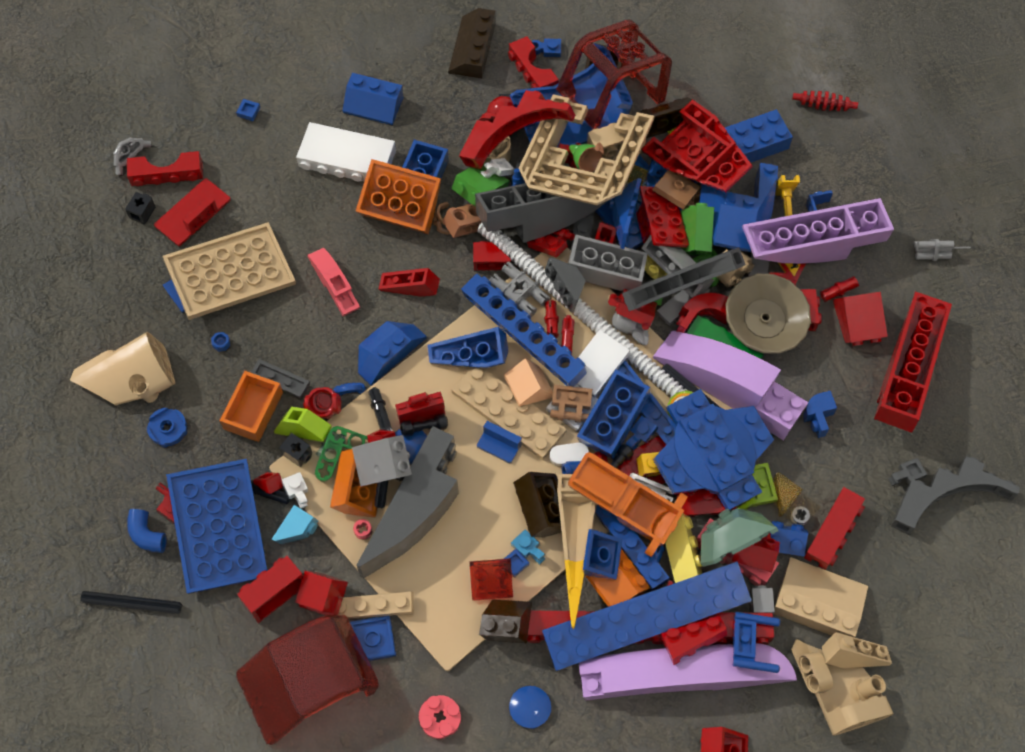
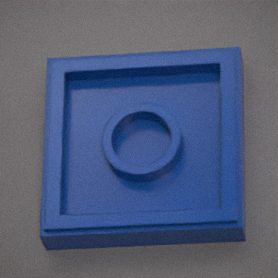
M390 616L349 622L355 664L396 656Z

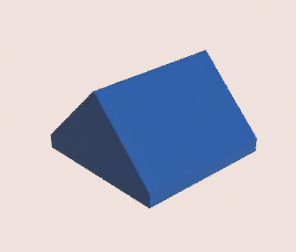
M589 529L583 564L585 576L616 580L622 539Z

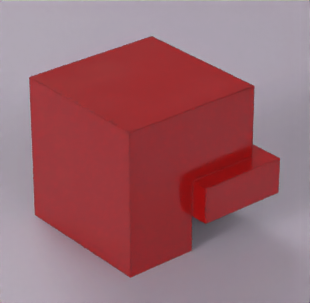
M304 571L295 603H298L299 607L337 618L348 582L323 573Z

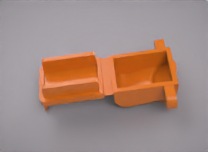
M590 452L584 455L568 481V486L608 512L613 513L617 516V520L650 540L651 542L644 552L650 557L653 556L658 546H663L669 535L674 532L677 522L684 512L682 506L688 496L681 492L673 504Z

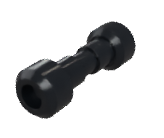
M439 414L434 419L424 422L412 423L410 420L403 421L400 424V431L404 437L413 436L414 432L431 429L432 426L444 430L448 427V419L446 415Z
M622 444L610 465L618 468L624 461H629L634 455L633 449L626 444Z

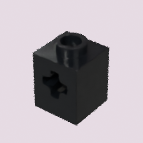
M135 192L125 210L130 219L146 224L156 207L151 196Z
M293 433L279 447L281 454L299 467L304 463L306 464L311 459L313 453L310 445Z

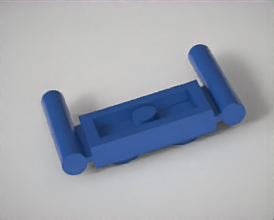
M735 612L732 666L778 673L780 671L779 665L755 661L756 623L779 626L781 623L780 619Z

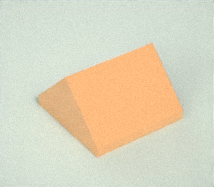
M525 358L504 374V378L519 407L552 398L553 391L540 366Z

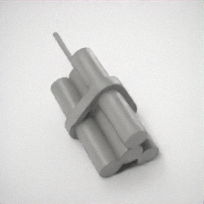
M939 239L914 241L913 243L916 260L932 259V261H937V259H952V249L971 248L954 247V241H939Z

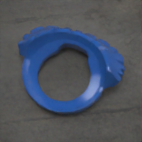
M346 383L334 387L333 390L341 396L342 394L352 392L362 394L366 389L363 383Z

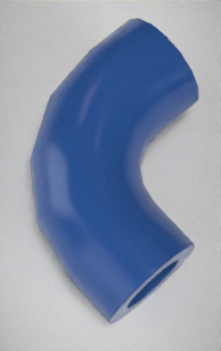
M130 509L127 518V530L132 542L143 550L163 553L167 542L166 534L149 530L148 511Z

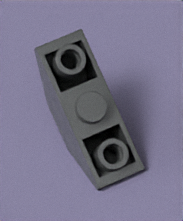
M551 257L548 259L545 267L546 276L552 281L564 305L568 307L570 312H574L586 280L576 266Z

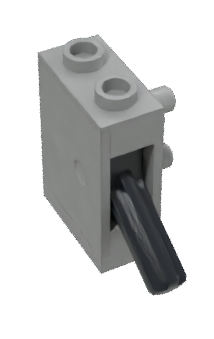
M403 435L352 447L360 487L377 483L374 506L377 508L385 507L389 480L412 475L408 460L410 454L406 451Z

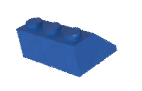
M352 73L346 86L342 111L345 114L393 125L404 98L402 85Z

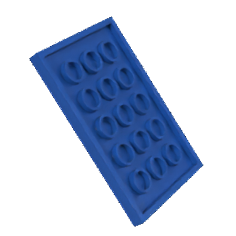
M247 459L166 474L187 594L253 581L257 579L256 577L264 570L268 571Z

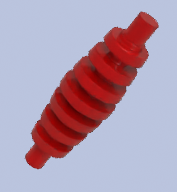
M803 91L801 94L793 93L792 100L800 101L801 105L804 106L806 102H808V107H812V104L815 103V109H819L820 104H822V111L826 110L827 105H829L828 111H833L834 106H836V111H840L841 107H843V111H847L849 108H858V102L849 100V97H845V100H842L843 95H838V98L835 99L836 93H832L829 98L828 91L824 92L823 97H821L822 91H818L816 96H814L815 91H810V95H807V91Z

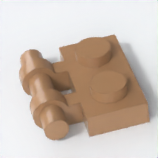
M554 385L551 405L559 406V410H551L550 417L558 418L557 420L560 421L564 419L575 420L577 423L586 421L589 414L582 413V409L590 410L593 389ZM565 407L577 408L576 412L565 411Z

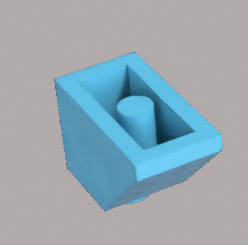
M294 505L272 540L279 544H285L308 538L310 534L312 535L316 531L319 520Z

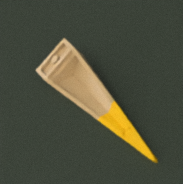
M558 474L557 493L571 627L574 629L584 579L583 564L588 531L593 529L597 504L568 486V481L573 474Z

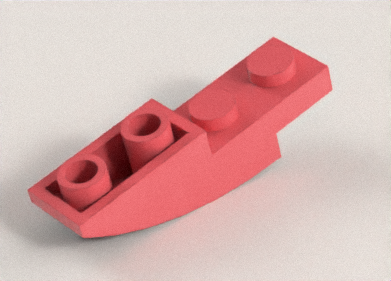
M322 248L307 255L323 286L327 287L342 316L344 317L359 310L360 306L351 291L352 287L327 250Z

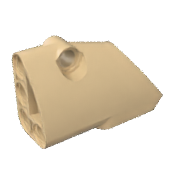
M149 332L142 334L117 350H107L74 369L70 378L71 382L93 392L114 405L139 399L151 403L157 399L159 393L175 385L167 351L164 345Z
M798 639L795 640L791 649L808 690L816 695L832 736L867 726L894 714L887 697L882 695L886 690V684L881 676L873 675L870 677L863 667L840 668L826 664L821 649L805 644Z

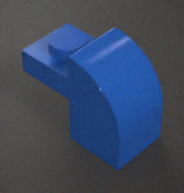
M831 391L814 395L809 400L803 413L804 423L811 421L812 431L816 432L818 438L825 437L829 430L825 417L833 416L837 409Z

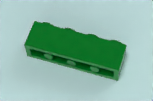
M698 315L687 331V334L710 338L745 351L760 359L763 358L764 354L746 347L733 334L728 332L726 328L713 324L708 318H702Z

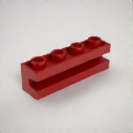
M843 487L804 559L810 562L812 559L819 562L818 567L826 570L828 565L833 566L838 557L835 554L837 549L842 550L847 541L844 536L847 532L851 533L856 525V522L853 521L855 516L860 517L865 508L862 505L865 498Z

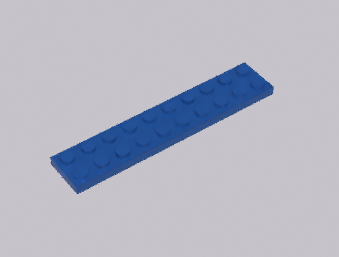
M734 562L576 618L574 629L571 627L570 620L544 629L542 633L555 671L752 600L738 562Z

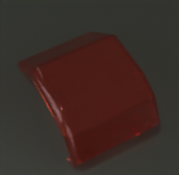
M325 615L295 628L267 643L236 672L237 681L241 689L244 690L243 694L250 709L252 708V714L258 727L261 728L260 732L265 743L269 745L277 743L304 719L344 697L359 691H364L366 697L373 695L379 687L378 679L346 615Z

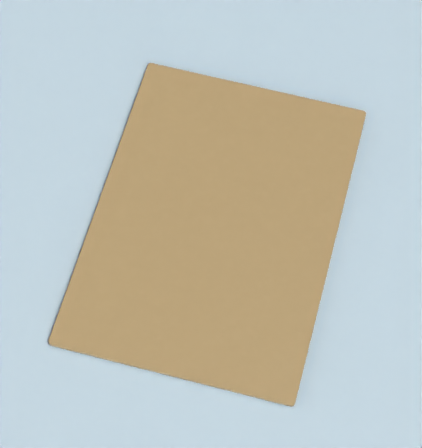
M566 248L557 258L540 253L534 259L545 269L548 259L551 257L568 263L571 250ZM509 278L505 282L510 283L513 279ZM585 282L579 298L587 304L586 306L589 305L591 310H595L599 317H603L604 321L608 322V325H612V318L616 312V307L610 306L608 300L609 296L614 292L608 287ZM538 283L539 288L550 296L549 305H551V300L557 302L559 337L556 339L560 346L562 343V320L566 318V315H571V318L575 319L572 356L576 359L596 333L591 330V327L586 326L587 323L584 324L582 320H579L578 316L574 315V312L571 313L569 309L565 308L561 301H557V297L554 298L552 294L548 293V290L546 291ZM529 296L526 300L537 308L534 315L531 313L532 317L530 320L533 323L538 322L547 334L544 317L546 316L545 305L542 306L532 296ZM497 304L494 308L498 309L502 304ZM475 305L341 409L339 414L326 421L331 424L332 428L341 426L365 436L380 430L374 409L370 406L371 400L368 393L370 389L376 387L380 390L382 399L386 402L385 409L392 430L396 432L400 429L395 404L406 402L410 396L424 392L430 395L441 391L445 405V414L448 419V427L442 431L454 436L455 450L457 451L454 461L449 462L447 465L448 471L446 475L457 479L459 494L437 524L405 554L364 579L377 594L413 593V614L397 616L445 671H450L485 640L479 635L481 618L492 599L529 602L566 570L562 532L547 537H534L540 544L537 548L545 554V560L540 565L529 555L526 559L530 565L514 578L501 564V560L515 550L511 546V542L525 529L528 531L513 482L528 472L554 473L558 479V474H562V466H556L551 463L550 452L542 460L523 445H521L510 464L477 448V443L483 434V426L489 420L452 394V389L471 367L431 364L429 362L427 345L499 327ZM509 316L507 320H513L515 316ZM524 327V328H522L520 331H521V332H525V331H527L529 328H528V327ZM650 327L647 330L649 341L645 346L637 342L633 338L632 333L620 332L621 336L624 335L625 339L630 340V343L634 344V347L639 348L638 351H643V355L646 354L647 358L652 359V363H657L656 366H660L662 369L664 365L653 359V355L664 341ZM507 333L508 355L505 364L484 368L508 385L504 374L526 358L540 366L552 391L554 385H565ZM536 339L534 343L538 344L542 339ZM549 351L547 355L552 356L556 351ZM627 361L641 381L650 387L652 395L667 413L666 407L670 401V395H666V391L663 392L661 387L658 388L657 384L652 383L653 380H649L648 376L643 375L644 372L641 373L639 368L636 369L635 365ZM565 362L561 367L566 368L570 363ZM604 388L602 389V391L599 393V395H598L596 398L599 399V397H600L601 393L603 392ZM702 390L705 395L725 410L733 409ZM552 398L532 403L550 416V413L546 411V407L552 401ZM642 413L639 414V416H638L637 420L635 421V423H636V422L638 421V419L641 417ZM553 418L567 429V432L555 446L580 443L577 435L581 428L577 432L564 422L557 420L558 418ZM423 429L422 431L428 435L431 429ZM340 430L332 433L335 436L334 440L338 441L339 438L345 439L343 444L347 445L351 434L347 433L346 437L342 436ZM630 431L626 439L624 440L623 444H626L628 439L632 437L634 433ZM655 432L650 440L657 437L658 434ZM353 437L350 443L355 447L362 445V440L359 437ZM303 439L304 442L310 445L313 452L311 459L306 464L304 463L299 467L282 456L270 465V471L272 473H280L281 479L299 472L301 473L308 488V492L304 493L308 506L303 509L319 520L317 525L357 569L356 565L402 481L399 482L396 479L389 480L385 507L377 508L376 517L344 514L330 508L340 456L332 477L328 481H320L315 476V469L326 439L324 442ZM642 440L638 447L645 444L646 442ZM588 447L590 453L594 454L595 452H597ZM332 448L325 451V456L328 459H334L337 455L336 451ZM607 457L608 463H612L613 460ZM322 459L321 463H325V465L318 472L321 473L320 477L324 478L325 475L329 476V472H327L328 465L333 467L334 463H327ZM595 514L593 530L608 534L609 532ZM361 519L369 521L372 527V534L364 540L357 538L353 530L355 522ZM365 525L362 528H358L360 533L367 531Z

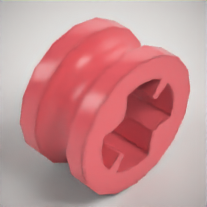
M361 519L355 522L353 530L356 537L363 540L369 538L372 534V527L369 521ZM365 525L367 531L360 533L358 528H362Z

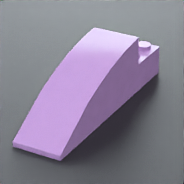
M881 198L744 224L742 226L755 259L797 264L847 259L854 247L887 241L894 231Z
M672 330L653 355V359L663 365L669 364L691 383L729 407L735 409L754 406L769 432L783 441L808 404L807 401L775 382L781 369L745 351L710 338Z

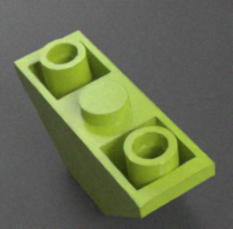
M291 407L276 426L274 433L285 436L293 433L302 439L324 442L332 426L308 409Z

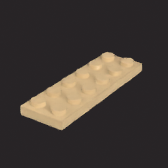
M471 367L452 389V394L490 422L522 437V445L542 460L567 432L564 426L531 403L519 407L510 387L484 368Z

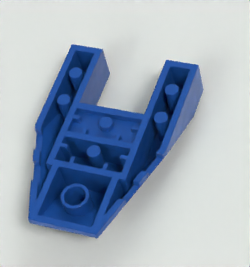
M760 163L755 177L754 197L732 192L725 193L701 183L699 203H707L708 207H714L712 242L715 246L731 249L739 247L741 251L751 252L742 226L771 219L778 179V166Z

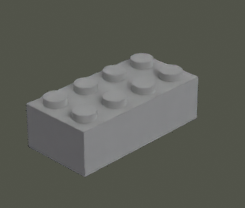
M575 235L568 264L576 266L586 282L624 291V289L631 290L642 284L648 253L627 247L621 249L619 245Z

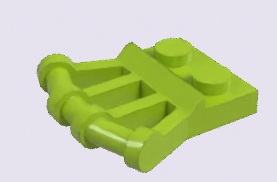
M768 463L755 465L752 475L762 493L739 506V509L747 510L752 506L757 507L758 505L778 501Z

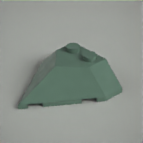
M739 508L733 510L726 509L718 515L719 518L707 525V530L701 535V565L716 564L722 561L728 553L735 554L757 543L769 533L774 534L779 530L761 513Z

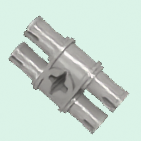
M507 262L508 266L504 265L502 271L513 280L510 283H506L498 274H494L495 278L491 277L489 281L491 285L499 288L504 293L503 297L507 300H513L517 304V308L521 311L524 310L532 317L531 313L534 315L537 308L532 306L526 299L532 296L544 306V301H549L550 296L539 288L538 283L529 278L525 271H519L511 262Z

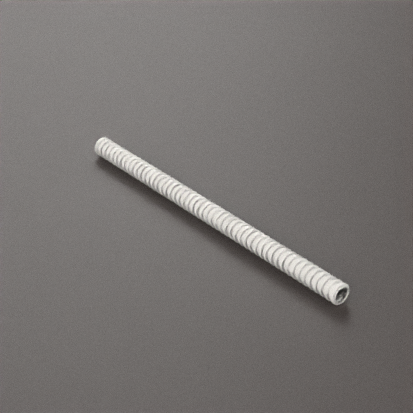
M483 223L479 225L478 233H482L483 237H486L488 241L495 244L510 257L512 262L519 265L520 269L527 272L528 276H531L535 282L540 283L541 287H544L546 291L548 290V293L552 294L554 298L557 297L556 300L561 301V304L564 305L560 294L555 290L552 281L546 276L545 269L542 265L540 266L539 262H536L532 256L527 255L526 251L519 248V245L515 244L513 240L511 241V238L507 237L505 233L503 234L501 230L487 232ZM579 298L574 315L578 316V319L582 320L584 324L587 323L586 326L591 327V330L595 331V333L600 329L629 349L631 353L626 360L630 361V364L635 365L636 369L639 368L641 373L644 372L643 375L648 376L649 380H653L652 383L657 384L658 388L661 387L663 392L666 391V395H670L671 398L676 393L687 390L683 389L682 385L679 386L678 381H674L673 377L670 378L668 373L665 374V370H661L660 366H656L657 363H652L651 358H647L646 354L643 355V351H638V347H634L630 340L625 339L624 335L621 336V333L617 332L616 328H612L611 324L608 325V322L604 321L603 317H599L595 310H591V307L589 305L586 306L587 304Z

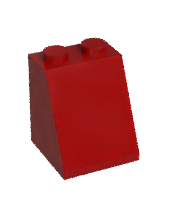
M881 292L833 299L845 343H852V346L862 345L864 340H870V343L881 342L883 337H888Z

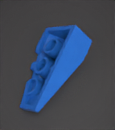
M640 178L628 183L622 194L612 198L610 201V207L613 208L612 218L621 249H625L636 211L642 180Z

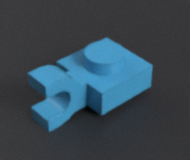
M526 529L511 542V546L517 549L525 558L530 555L539 565L545 560V554L537 548L540 546L539 542L534 537H531Z

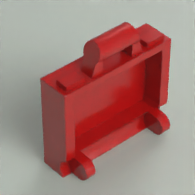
M613 293L609 296L608 300L610 306L616 307L615 311L617 314L642 324L643 330L649 329L655 317L656 302L653 301L629 311L624 302L623 294L620 293L617 296Z
M441 391L430 395L424 392L410 396L406 402L395 404L399 425L403 421L410 420L412 423L424 422L434 419L439 414L446 415Z

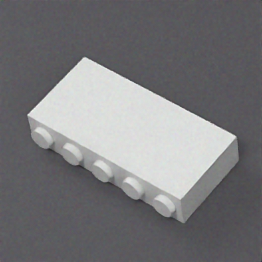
M309 122L296 159L298 167L304 170H314L322 174L328 173L339 178L345 177L357 182H364L371 159L392 164L396 147L393 140Z

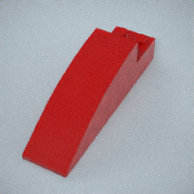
M915 291L877 399L879 404L874 417L875 420L911 433L915 429L921 416L951 310V303Z

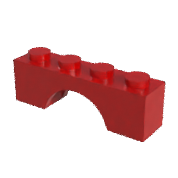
M528 36L509 43V59L515 62L518 72H522L525 82L529 83L531 88L554 86L559 83V79L551 69H540L532 65L536 60L535 46Z
M199 151L181 153L173 164L165 167H157L150 164L145 156L127 158V178L131 186L158 185L188 180L196 181L203 179V161Z

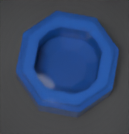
M224 332L215 333L211 338L212 347L218 352L226 351L230 347L229 336Z

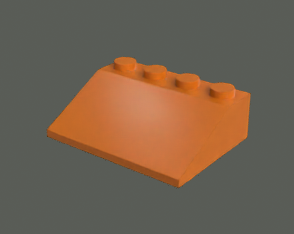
M371 159L355 212L362 216L429 235L441 178Z

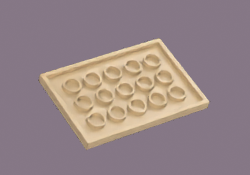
M269 222L163 256V261L188 320L296 285L294 276Z

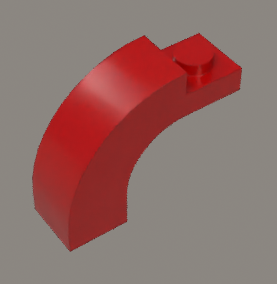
M703 293L691 298L679 312L681 317L676 323L679 326L676 331L684 333L692 320L698 315L711 316L726 325V302L728 296L718 293Z

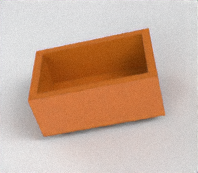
M244 371L219 420L223 429L259 442L283 394L280 383Z

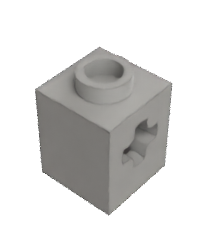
M764 585L752 588L749 593L752 600L750 601V612L774 614L773 588H767Z

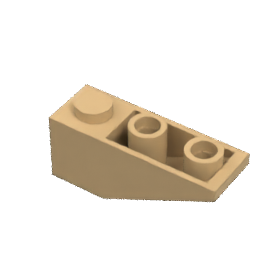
M835 632L822 646L826 664L840 668L890 666L892 664L887 646Z

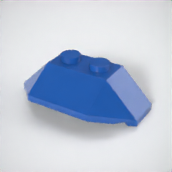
M386 321L359 344L358 374L372 386L420 345L427 336L414 324Z

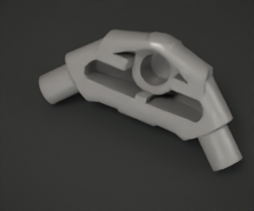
M129 137L119 142L113 153L115 174L123 175V166L127 165V158H134L143 148H151V141Z

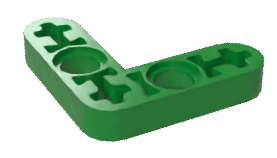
M341 426L333 427L328 434L315 469L316 478L323 482L328 481L333 475L342 448L352 449L353 446L350 441L353 437H359L363 445L365 440H368L367 436ZM340 430L342 436L346 437L347 433L351 434L347 445L343 444L345 439L339 438L338 441L334 440L335 436L332 433ZM332 448L336 451L337 455L334 459L326 458L325 451ZM322 459L327 463H334L333 467L328 465L327 472H329V476L325 475L324 478L320 477L321 473L318 472L325 465V463H321Z

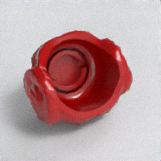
M315 388L309 395L305 396L304 409L310 410L322 419H330L341 412V397L331 388Z

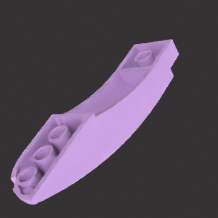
M756 643L755 661L779 665L780 671L778 673L733 667V644L702 646L696 649V653L690 657L685 655L680 658V662L673 665L666 648L600 655L579 663L583 698L586 701L649 693L696 690L714 691L797 681L791 663L781 652L770 646Z

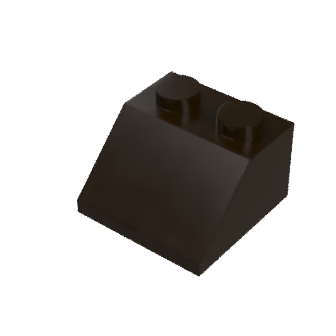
M492 599L482 614L479 635L487 641L526 644L532 602Z

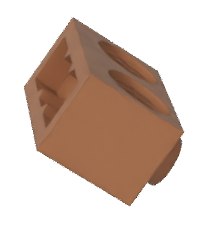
M472 204L448 209L442 221L453 238L478 232V227L482 223L476 213V207Z

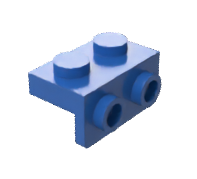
M772 521L771 523L779 530L771 534V538L780 542L779 553L805 556L808 531L804 526L799 524L785 526L782 522Z

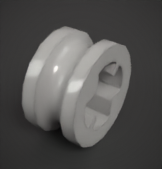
M796 507L791 513V522L804 526L810 518V513L805 507ZM798 512H800V515L804 514L803 520L796 518Z

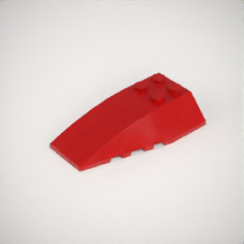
M692 99L680 111L684 120L662 142L653 137L641 150L664 169L726 193L753 166L718 118Z

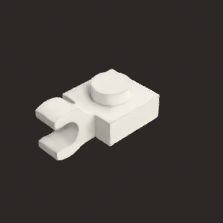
M505 158L492 159L490 163L484 164L487 170L481 171V174L485 178H489L493 174L498 176L512 175L514 168Z
M299 472L282 479V484L289 499L295 497L300 509L308 506V501L304 494L308 492V488L301 473Z

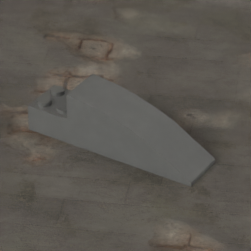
M526 183L475 194L476 213L487 232L514 227L523 243L559 231L588 216L606 203L593 205L530 190Z
M432 426L410 466L412 475L404 477L356 565L360 577L366 578L411 549L437 524L459 494L457 479L446 475L448 471L447 465L449 462L454 461L457 454L453 435Z

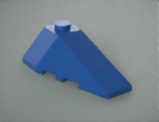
M499 327L427 345L429 362L431 364L489 368L505 364L508 355L506 333Z

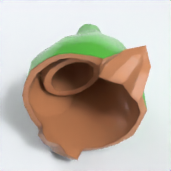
M600 142L596 146L591 144L569 146L574 163L580 170L594 172L604 155L603 145Z

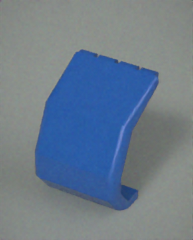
M594 43L589 47L595 62L584 71L554 86L520 89L509 95L516 108L526 90L539 91L543 94L545 100H550L554 94L568 97L572 103L588 106V112L583 123L568 122L558 145L561 143L570 146L575 145L577 142L585 144L587 143L588 132L596 128L600 129L608 126L611 123H617L621 113H630L633 101L609 50L602 45ZM540 121L523 127L526 135L529 137V142H531Z

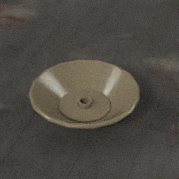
M757 273L742 279L731 289L726 302V320L733 335L746 347L762 354H781L794 349L806 337L811 324L810 306L803 292L790 280L776 274Z

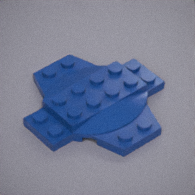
M700 389L666 407L676 424L674 437L657 454L653 461L673 495L680 494L681 492L686 493L706 489L709 493L717 494L724 508L731 510L762 493L752 474L754 473L756 460L774 439L754 406L725 410L714 404L710 405Z

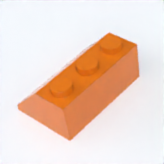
M353 450L342 451L330 508L344 514L374 518L377 513V507L374 506L377 483L360 487Z
M622 549L616 580L586 576L608 607L643 595L650 588L645 578L639 573Z

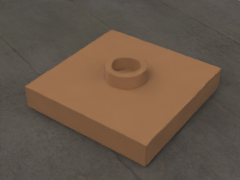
M668 170L654 186L653 191L684 210L701 187L685 176Z

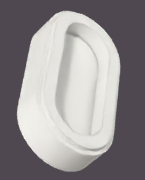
M583 443L558 445L551 449L550 461L556 466H562L566 461H581L589 450Z

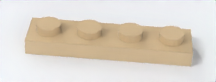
M400 592L344 597L338 617H331V619L335 621L413 614V593Z

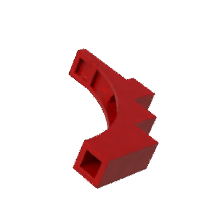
M526 90L517 108L501 105L493 123L487 120H477L459 157L465 166L481 169L490 153L498 144L517 130L548 119L573 121L576 115L570 104L554 102L549 99L545 100L543 94L539 91Z

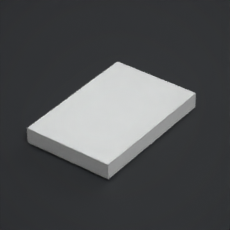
M599 329L578 357L585 363L587 374L577 385L581 388L593 389L592 395L597 397L610 380L615 369L618 370L631 351Z

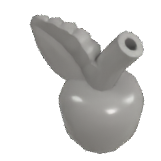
M615 312L612 318V325L620 332L632 333L633 338L644 346L647 345L649 334L647 330L642 329V324Z

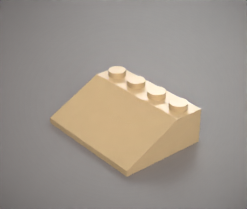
M790 557L774 604V614L831 636L837 632L856 637L868 586Z

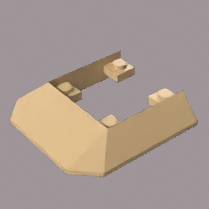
M553 94L550 100L570 104L576 116L573 121L563 119L540 121L519 166V171L528 188L593 205L602 204L621 195L653 123L654 116L639 112L635 116L621 113L614 127L615 132L627 135L615 161L601 158L593 173L563 166L567 159L568 151L557 148L568 122L582 124L587 115L588 106L572 103L568 97Z

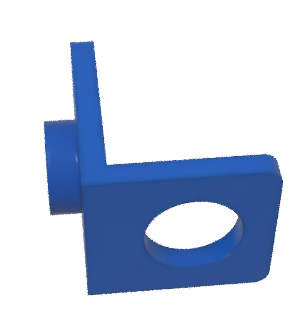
M832 190L818 191L810 194L806 202L808 212H811L812 209L816 211L817 204L830 202L833 195Z

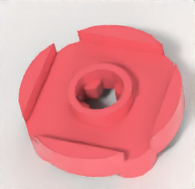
M443 695L431 696L420 708V726L426 735L434 739H444L451 734L453 735L461 723L459 706L450 697ZM443 712V716L446 719L441 720L440 723L436 722L435 714Z

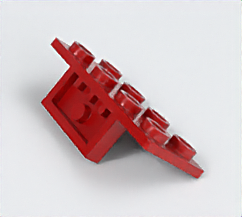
M205 178L156 221L154 226L180 247L230 202L231 198Z
M640 186L639 192L642 204L636 216L643 243L651 235L654 246L687 248L689 243L679 207L654 192V187Z

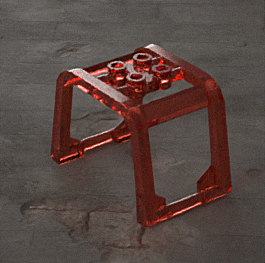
M624 20L584 35L576 43L556 89L561 96L568 97L572 103L579 104L574 99L576 90L572 79L582 53H584L608 78L595 109H588L584 119L592 129L600 127L612 97L610 92L626 76L636 77L648 89L647 94L657 105L663 103L667 95L672 60L667 54L662 53L639 30L638 25L633 20ZM638 35L657 53L656 55L649 57L644 52L645 45L642 42H637ZM603 39L607 43V49L612 51L618 57V60L622 62V67L617 69L593 42ZM635 57L640 58L641 60L635 62ZM662 64L656 87L640 71Z

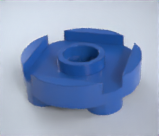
M168 408L155 411L150 416L147 426V433L151 440L163 448L180 442L187 435L188 431L187 422L183 414L176 409ZM166 423L168 425L172 424V426L170 427L171 429H169L168 431L163 430L164 424Z

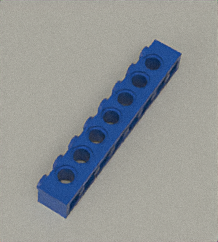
M476 273L461 288L463 295L566 386L574 387L587 374L586 365L580 358L577 357L575 359L571 355L572 352L566 346L561 347L557 343L558 340L552 334L547 335L544 332L545 329L538 322L533 323L527 312L518 310L517 304L513 300H507L503 297L504 293L497 287L494 289L491 286V282L485 276L480 277ZM483 293H489L486 297H481ZM497 304H502L500 308H494ZM509 316H515L513 320H507ZM524 327H528V328H529V329H528L527 331H525V332H521V331H520V330H521L522 328H524ZM536 339H542L540 343H534ZM549 351H556L552 356L547 355ZM565 362L570 363L566 368L561 367Z

